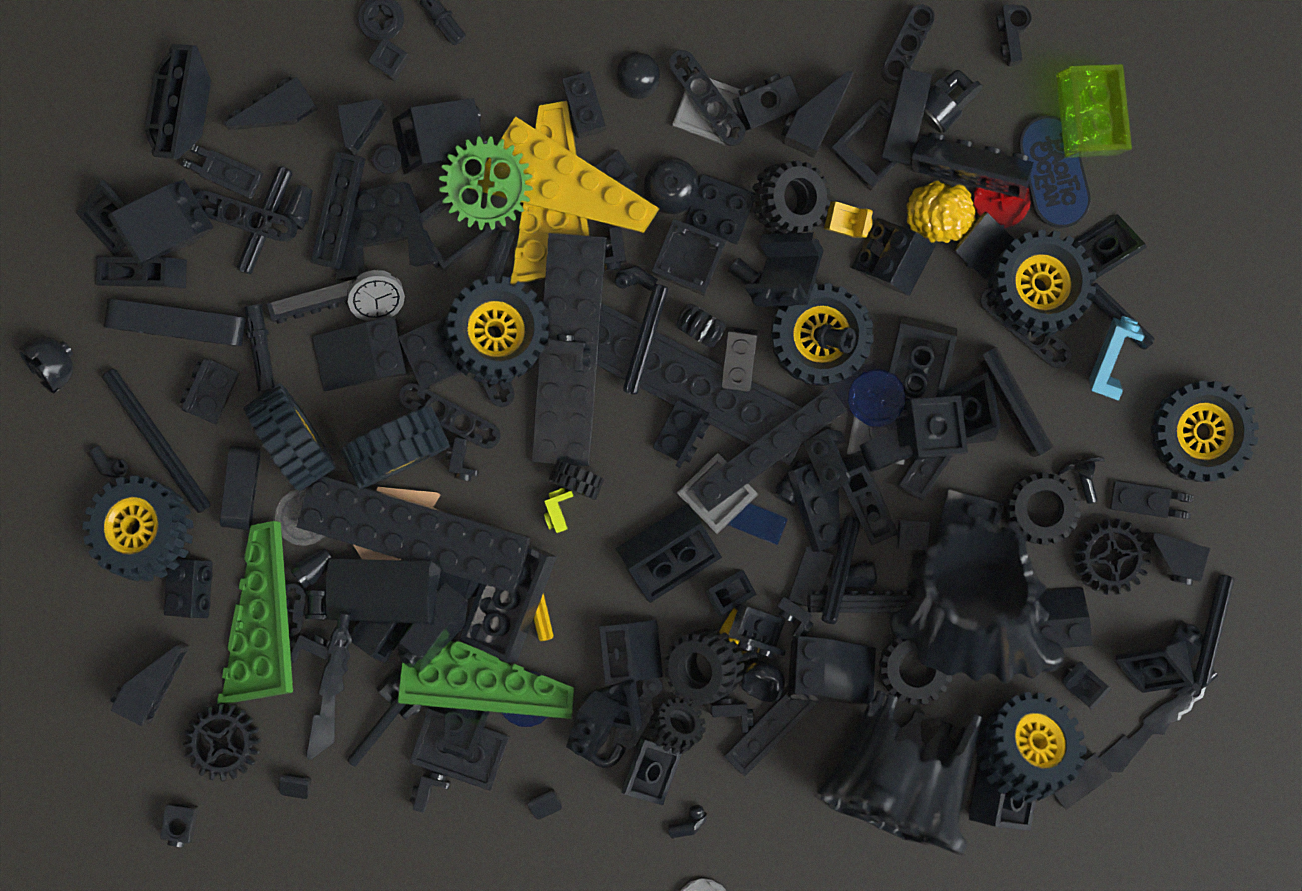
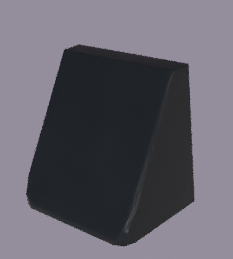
M285 773L279 779L280 794L308 799L312 779L310 777Z
M553 789L528 801V806L537 820L562 809L561 802Z

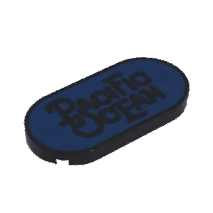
M1055 116L1038 117L1025 127L1019 140L1020 154L1028 156L1029 161L1034 162L1028 185L1033 208L1036 215L1046 224L1060 229L1069 228L1079 223L1086 216L1091 203L1090 191L1076 135L1072 127L1061 118Z

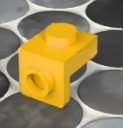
M830 201L824 229L852 238H866L872 227L871 217L873 211Z

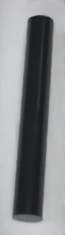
M399 695L347 759L352 766L356 767L406 705L398 703Z

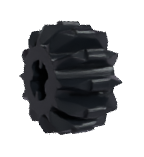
M688 304L681 311L676 323L678 329L708 347H714L720 341L726 328L724 322L694 304Z

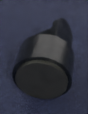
M960 70L953 71L950 75L937 80L929 88L923 118L935 130L945 133L963 116L961 110L979 94L983 85L979 81L973 82ZM958 85L964 92L953 101L948 94Z

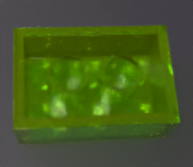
M1123 64L1070 66L1056 73L1065 158L1116 156L1131 150Z

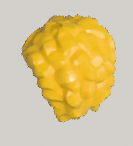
M934 181L926 186L915 188L906 205L908 210L907 223L910 225L911 230L919 233L924 238H928L931 243L935 241L949 243L950 239L954 241L962 240L963 235L967 234L976 221L971 194L965 186L960 184L952 187L951 185L940 183V181Z

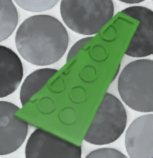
M271 521L251 525L244 559L247 562L245 578L240 580L239 589L242 590L240 604L235 606L227 648L230 651L228 667L223 669L222 678L225 679L223 694H219L217 704H228L293 693L281 522Z
M450 641L421 672L414 667H407L402 662L398 703L571 719L574 688L543 675H534L525 671L524 667L514 664L512 666L502 662L498 658L458 641L455 643Z

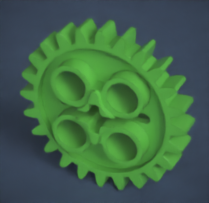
M478 136L477 145L474 146L467 139V149L464 150L457 145L456 150L459 155L456 157L448 154L452 164L442 165V168L448 171V175L439 177L440 180L447 182L446 186L440 188V192H448L449 194L443 199V203H453L449 213L458 210L460 212L458 221L463 220L465 217L469 218L468 227H471L474 221H478L479 229L482 230L485 222H489L493 230L495 228V221L498 220L503 226H506L505 217L509 216L512 220H516L513 211L516 209L523 212L524 208L520 202L530 201V198L524 195V191L533 189L532 186L525 184L526 180L532 178V174L523 173V170L528 168L529 164L519 163L523 154L519 153L514 156L512 154L515 147L513 144L507 149L503 148L504 139H501L497 145H494L493 137L490 136L487 144H483L481 137ZM487 157H490L491 168L489 178L490 181L494 182V186L488 187L486 208H481L482 185L477 182L478 180H483L485 161ZM470 159H476L482 165L481 171L476 175H471L465 170V163ZM499 162H504L510 167V173L505 178H499L493 172L494 166ZM467 188H473L478 192L479 196L476 202L466 203L462 199V192ZM501 191L506 194L507 201L503 206L497 207L491 203L490 198L494 192Z

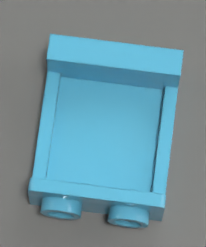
M1122 316L1120 320L1113 317L1088 380L1091 391L1119 401L1123 389L1120 381L1110 377L1125 337L1129 336L1139 341L1143 340L1144 334L1140 326L1137 325L1138 322L1125 316Z

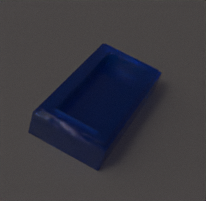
M749 503L727 525L778 545L788 519Z

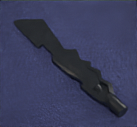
M347 611L339 612L338 622L332 631L327 648L329 659L323 669L318 690L319 694L322 695L319 715L313 714L306 757L309 760L335 743V696L344 690L342 677L348 670L346 664L351 657L348 650L352 640L348 632L351 613Z
M1214 670L1210 683L1218 677ZM1193 683V685L1181 687L1175 692L1177 695L1172 700L1161 704L1143 719V727L1128 739L1124 735L1099 757L1109 772L1122 773L1153 734L1165 735L1171 722L1180 721L1181 715L1191 711L1194 702L1203 698L1205 689L1208 686Z

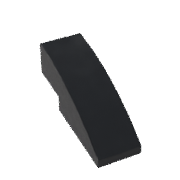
M904 68L899 74L881 159L906 165L910 164L926 105L932 74Z

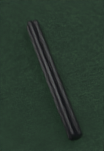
M116 369L108 370L102 376L103 380L198 513L207 510L211 503Z

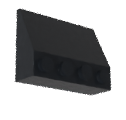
M932 132L928 136H921L912 157L914 172L1025 199L1034 162L1029 161L1028 156L1019 153H1013L1012 157L1003 155L1000 149L985 146L984 150L973 147L974 143L957 139L956 143L946 141V136Z

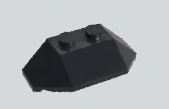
M172 44L169 48V53L163 58L154 73L145 124V132L152 148L153 157L179 159L202 137L211 79L197 46Z

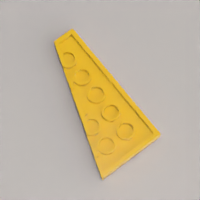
M568 101L540 105L535 129L577 156ZM523 203L524 211L521 214L520 232L510 284H516L517 281L524 283L545 279L549 233L590 236L588 220L579 216Z
M517 117L513 119L501 138L504 139L503 148L507 149L513 144L515 147L512 154L514 156L519 153L523 154L519 160L520 164H529V167L523 170V173L532 174V178L526 180L525 184L532 186L533 189L524 191V195L530 198L529 202L521 201L525 204L641 233L645 232L659 210L655 205ZM490 157L485 163L483 180H478L477 182L482 185V193L488 194V187L494 186V182L490 181L489 178L491 168ZM499 162L494 166L493 172L497 177L505 178L510 173V167L504 162ZM496 191L492 194L496 197L507 198L506 194L501 191Z

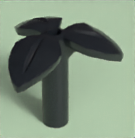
M1097 455L1082 456L1080 460L1073 459L1064 464L1057 472L1059 476L1072 469L1079 473L1086 503L1088 504L1098 501L1092 478L1095 473V462H1105V458Z

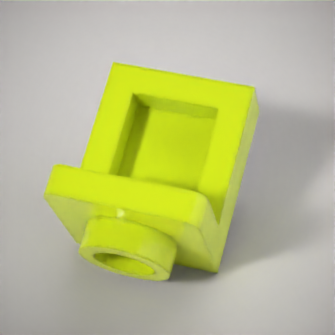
M565 488L549 493L550 499L545 500L548 512L544 513V517L549 530L555 528L556 533L568 529L558 502L574 497L572 491L566 493Z

